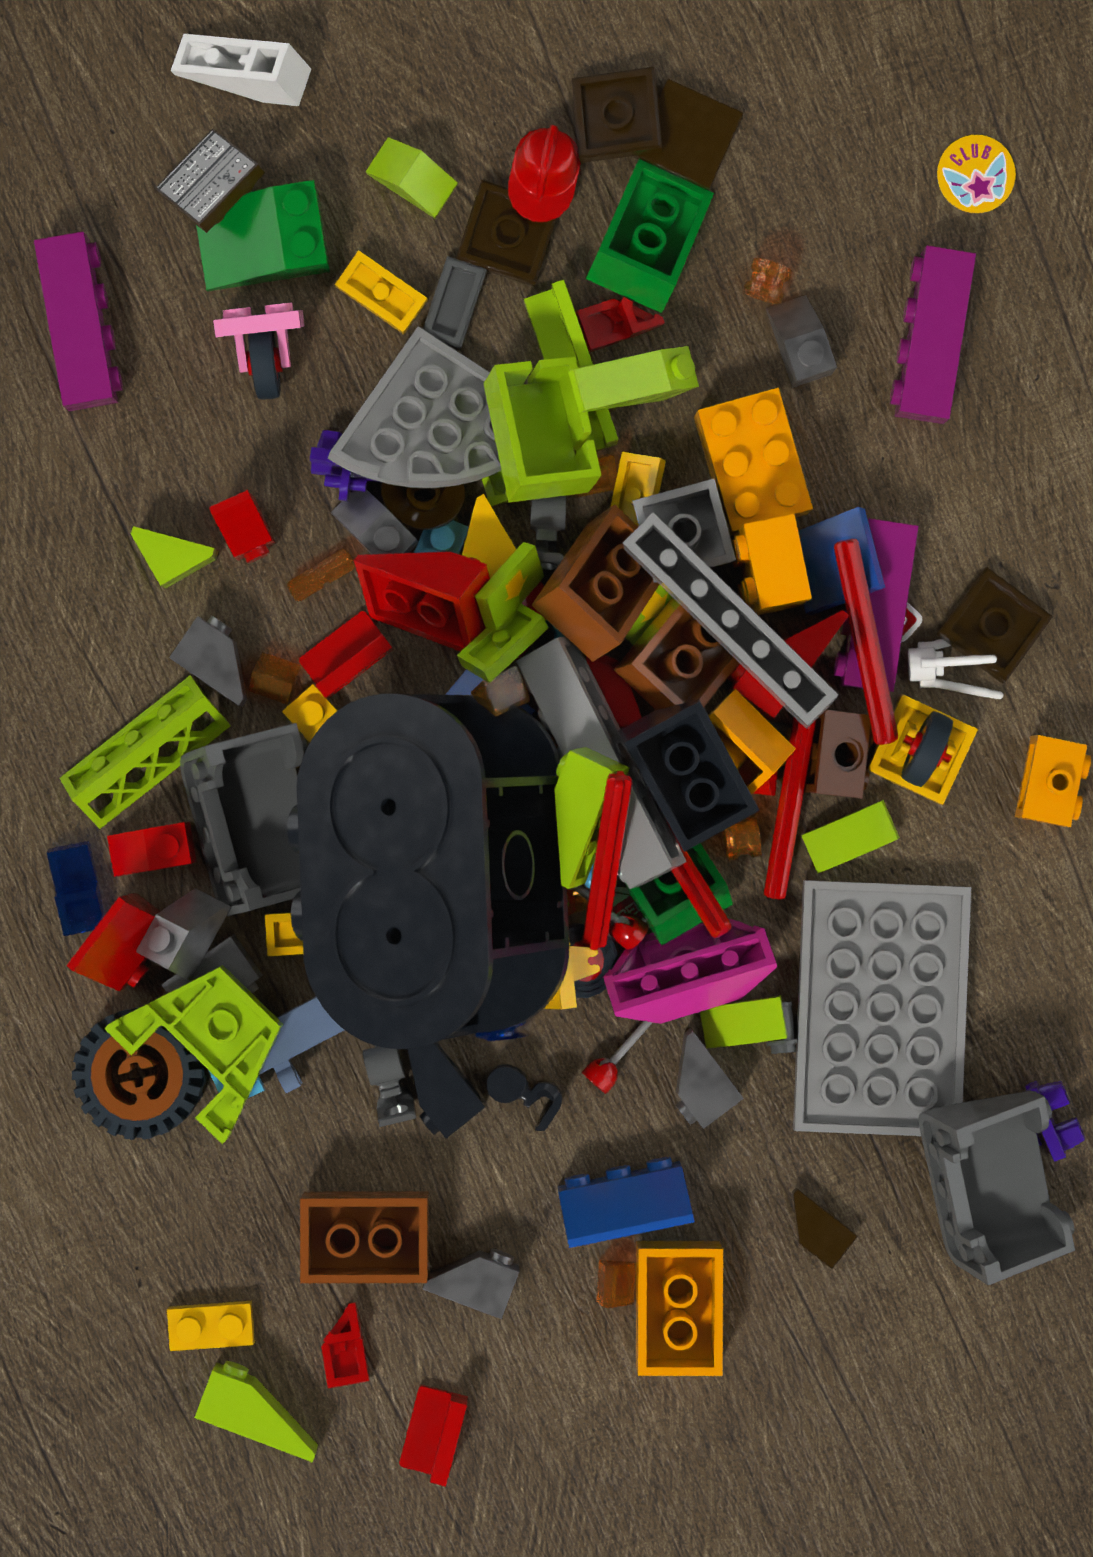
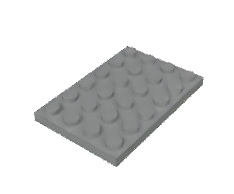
M803 880L797 1015L798 1043H796L793 1113L794 1131L921 1136L919 1115L922 1112L935 1107L963 1102L971 887Z

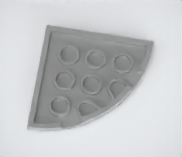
M417 327L334 445L328 459L363 477L391 485L413 488L456 486L474 482L501 471L483 385L490 372L425 330Z

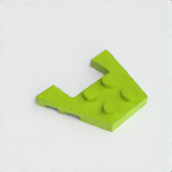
M222 965L112 1021L104 1028L130 1055L134 1054L160 1026H164L224 1086L215 1098L195 1117L221 1144L230 1137L283 1026V1023Z

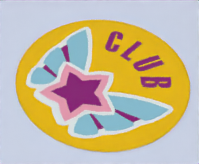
M969 135L954 141L942 154L937 168L938 184L944 197L954 207L969 213H984L997 208L1009 197L1015 183V165L1010 153L1000 142L984 135Z

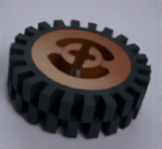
M140 1007L116 1012L96 1023L91 1028L89 1034L84 1036L80 1042V1050L75 1053L73 1062H76V1067L72 1071V1080H76L77 1086L73 1090L76 1098L80 1097L83 1103L81 1106L85 1114L89 1113L94 1118L92 1122L97 1127L103 1126L107 1128V1133L113 1136L117 1134L123 1135L124 1139L130 1140L135 1138H142L144 1140L157 1135H163L182 1123L194 1111V1107L200 1101L203 1095L202 1089L206 1084L207 1075H204L205 1066L164 1026H160L144 1044L155 1048L166 1061L168 1082L164 1092L160 1096H156L153 1093V1087L160 1080L161 1071L143 1078V1083H141L139 1077L126 1079L120 1083L126 1091L136 1095L137 1101L124 1097L117 1090L112 1079V1064L120 1050L126 1052L127 1058L121 1063L118 1075L135 1069L137 1062L141 1069L153 1067L159 1063L155 1056L144 1052L143 1045L134 1054L130 1055L104 1029L112 1021Z

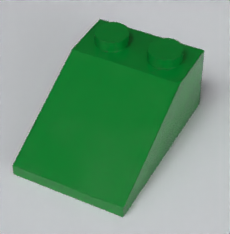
M638 159L586 279L662 313L677 284L714 193Z
M314 180L272 186L247 193L226 213L224 219L214 225L207 233L196 225L207 292L330 272L318 192Z
M701 843L687 850V853L721 908L724 910L733 905L728 885ZM672 871L632 889H629L627 883L623 882L661 946L703 922Z

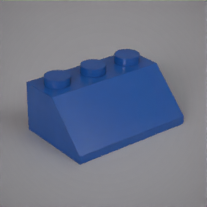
M662 1157L647 1161V1168L631 1171L630 1165H624L605 1170V1177L590 1179L589 1174H579L565 1178V1185L558 1186V1193L569 1248L695 1222L680 1161L672 1162L671 1157Z

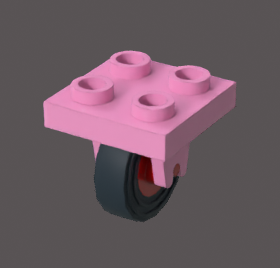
M292 302L265 305L266 314L252 315L251 307L222 310L223 319L213 320L215 337L234 335L239 372H248L249 376H253L254 388L258 399L266 400L280 397L279 372H283V368L291 367L287 329L305 326L303 310L293 311ZM273 331H277L279 347H276L275 336ZM246 334H248L249 350H247Z

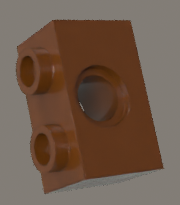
M825 710L816 719L804 788L805 793L863 799V791L869 783V769L866 766L868 749L872 746L874 740L869 715ZM839 744L845 750V757L841 764H838L835 759V750Z

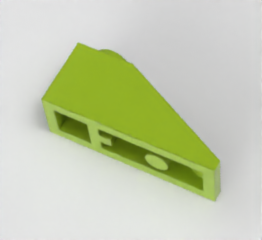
M688 346L656 350L568 371L579 413L664 401L699 387L694 362Z
M588 747L569 750V753H566L561 758L556 770V775L559 779L554 791L561 886L567 889L585 884L593 865L607 776L617 771H623L625 775H628L630 767Z
M225 1361L224 1365L216 1362L194 1418L313 1462L318 1444L255 1376L247 1374L249 1369L232 1361Z

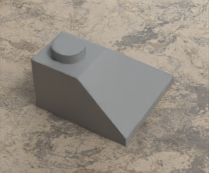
M715 479L632 501L639 526L654 512L709 568L736 561Z

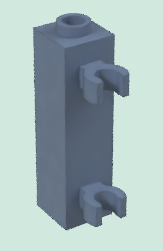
M316 996L277 1016L283 1023V1026L260 1074L274 1068L285 1093L303 1084L290 1058L344 1031L329 1016Z

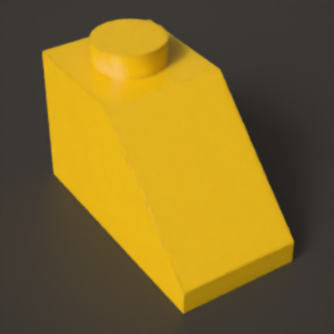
M482 494L476 498L462 556L473 557L487 564L491 578L516 551V548L487 498Z

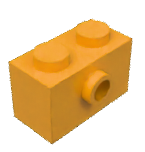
M1041 735L1031 736L1015 817L1062 827H1071L1072 820H1078L1082 810L1083 797L1078 795L1080 780H1085L1090 770L1091 756L1086 754L1088 745Z

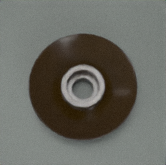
M382 482L381 495L384 506L402 525L417 530H433L449 524L460 513L465 499V486L461 484L438 488H413ZM423 495L426 496L429 499V501L421 502L416 500L415 497Z

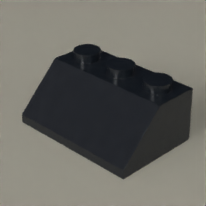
M699 699L655 710L618 731L684 852L760 811Z

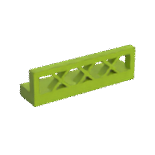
M564 280L552 283L551 290L524 299V304L543 359L576 356L578 368L593 365ZM609 410L589 411L588 416L592 432L586 440H594L596 452L617 445L618 436Z
M190 675L61 776L60 780L71 800L101 829L180 766L183 754L206 746L231 725ZM206 711L215 720L202 731H191L192 722ZM168 741H179L177 751L171 756L158 757L159 748ZM146 767L145 776L139 781L125 782L126 774L133 768ZM102 793H113L112 802L99 812L89 804Z

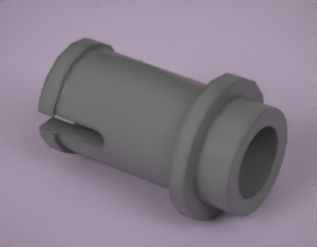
M782 1002L788 1037L786 1039L766 1042L767 1046H771V1054L796 1052L798 1039H795L792 1002Z

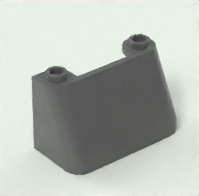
M297 723L203 746L181 756V775L215 899L231 906L227 916L293 899L301 890L299 854L295 853L292 849L287 834L288 817L292 808L297 804L296 786L298 776L296 767L301 765L307 749L306 739L299 732Z
M1031 1090L935 1107L919 1115V1128L946 1251L958 1267L986 1285H991L1075 1251L1072 1237L1075 1228L1070 1215L1050 1203L1036 1134L1048 1129L1049 1120L1052 1117L1051 1107L1045 1096Z

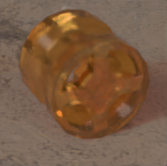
M754 258L751 265L753 274L751 280L745 282L743 292L767 303L782 304L784 298L782 289L784 283L790 281L792 270L768 259Z
M756 816L747 817L744 822H738L723 830L728 861L737 860L740 855L746 854L752 858L762 856L760 831Z

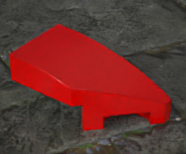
M625 297L620 301L614 298L575 312L589 353L661 327L665 324L664 319L658 314L653 316L634 306V302Z
M349 1303L333 1329L324 1338V1343L321 1346L328 1389L370 1382L356 1303Z

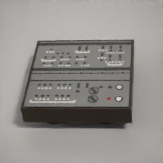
M212 129L155 189L164 199L207 233L214 225L224 219L226 213L243 195L253 189L255 183L265 172L259 164Z

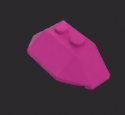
M729 919L732 925L731 930L718 938H714L702 922L662 946L654 933L645 935L636 947L631 950L625 949L612 970L609 969L603 977L615 1016L662 1024L741 1000L777 968L765 929L758 926L751 927L740 921Z

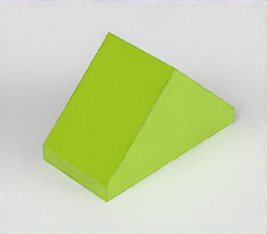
M389 137L366 170L367 175L434 219H436L458 185V182L423 151Z
M133 526L131 531L134 541L157 581L165 589L215 561L219 551L209 546Z

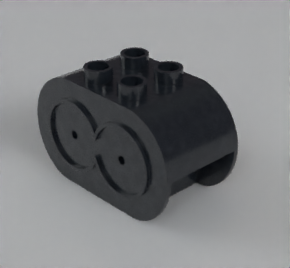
M371 695L351 702L335 712L319 728L305 751L297 778V804L290 811L287 822L289 843L294 852L299 854L301 890L295 895L292 902L291 924L295 935L303 941L305 970L320 1004L341 1028L366 1043L390 1049H410L464 1035L507 1029L527 1021L545 1008L553 999L564 980L569 961L567 888L561 886L554 791L559 779L556 775V770L560 758L555 744L545 728L531 714L519 706L503 699L484 695Z

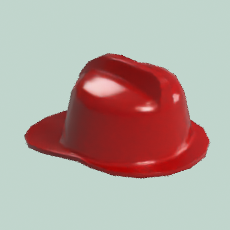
M551 125L549 128H540L529 132L520 140L515 150L508 181V196L513 208L522 217L533 222H549L559 218L569 208L574 197L581 165L578 146L570 136L559 131L558 126Z

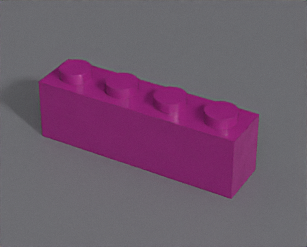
M84 232L34 240L63 407L68 411H75L118 403L116 392L123 391V384L119 367H112L109 350H115L116 345L111 324L105 325L102 309L108 308V299L104 283L97 284L95 268L101 267L97 243H90V239Z
M926 245L920 257H913L909 280L916 282L914 298L907 297L903 313V322L909 323L907 339H900L896 363L903 364L900 380L894 379L890 394V404L896 405L895 417L944 424L950 419L976 253Z
M869 518L868 523L885 588L872 592L869 595L889 692L892 693L894 692L919 526ZM847 618L840 628V634L847 635L844 652H837L834 676H840L839 686L863 689L850 623Z

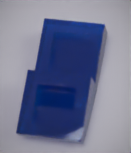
M84 841L48 849L47 858L56 890L54 898L63 935L69 936L93 931L104 917V911L90 842Z

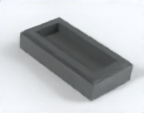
M447 256L423 330L449 347L461 350L487 269Z

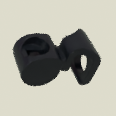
M501 1064L490 1072L487 1080V1090L495 1101L510 1103L516 1099H522L524 1101L523 1105L527 1108L541 1097H547L553 1101L540 1122L535 1125V1131H545L562 1104V1093L557 1084L549 1081H540L531 1088L526 1074L510 1064Z

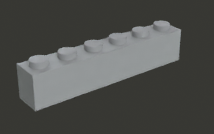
M654 512L623 542L624 550L806 729L837 699L838 694Z
M558 637L517 660L516 662L521 670V682L525 689L533 694L540 708L538 711L539 718L544 727L552 732L559 746L557 752L560 760L566 753H569V750L588 747L630 767L627 776H630L633 782L618 877L627 883L629 889L646 884L686 863L687 861L660 807L618 732L621 729L583 653L566 637Z

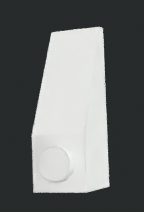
M183 34L171 72L176 76L263 103L299 106L311 68L289 43Z

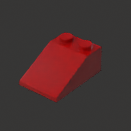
M454 552L358 555L354 559L370 618L460 652L486 629L475 595L490 580L487 564L482 563L480 560L473 557L468 558Z
M842 610L784 641L812 667L846 621L849 614ZM740 663L728 676L727 680L732 685L727 692L731 693L736 689L766 720L774 719L783 706Z
M136 892L118 897L66 966L80 975L117 991L125 989L127 985L135 988L149 970L144 965L148 958L138 954L136 950L155 915L160 910Z

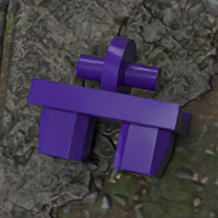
M323 430L317 447H311V474L324 475L325 487L339 488V501L348 502L350 490L366 492L367 482L382 484L380 481L363 477L329 460V453L342 433Z
M1034 1081L1025 1085L1026 1091H1035L1045 1096L1051 1111L1070 1104L1062 1081L1047 1083L1039 1086L1038 1081ZM1051 1117L1048 1129L1042 1132L1054 1162L1066 1158V1150L1085 1140V1135L1077 1117L1055 1124L1053 1117ZM1037 1134L1038 1144H1039V1146H1041L1042 1143H1041L1040 1138H1039V1136H1038V1134Z

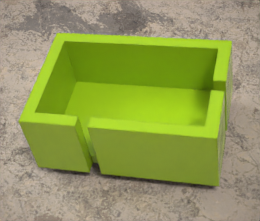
M576 356L539 360L534 369L532 368L531 361L494 365L483 384L508 503L589 493L602 476L594 440H586L592 432L588 412L579 413L568 371L578 368Z

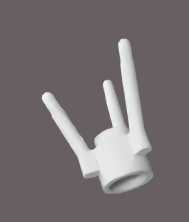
M943 639L932 642H918V648L908 649L909 680L919 681L920 688H939L981 697L1003 698L1001 691L936 678V676L944 675V667L995 663L997 661L995 655L943 657V651H935L951 646Z

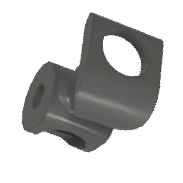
M566 496L532 500L530 529L536 531V550L542 570L555 571L565 557L562 553L557 552L556 545L557 533L565 531Z
M377 1046L363 1050V1058L370 1085H377L380 1090L377 1100L379 1127L415 1119L416 1108L413 1095L400 1082V1079L405 1078V1070L399 1049Z

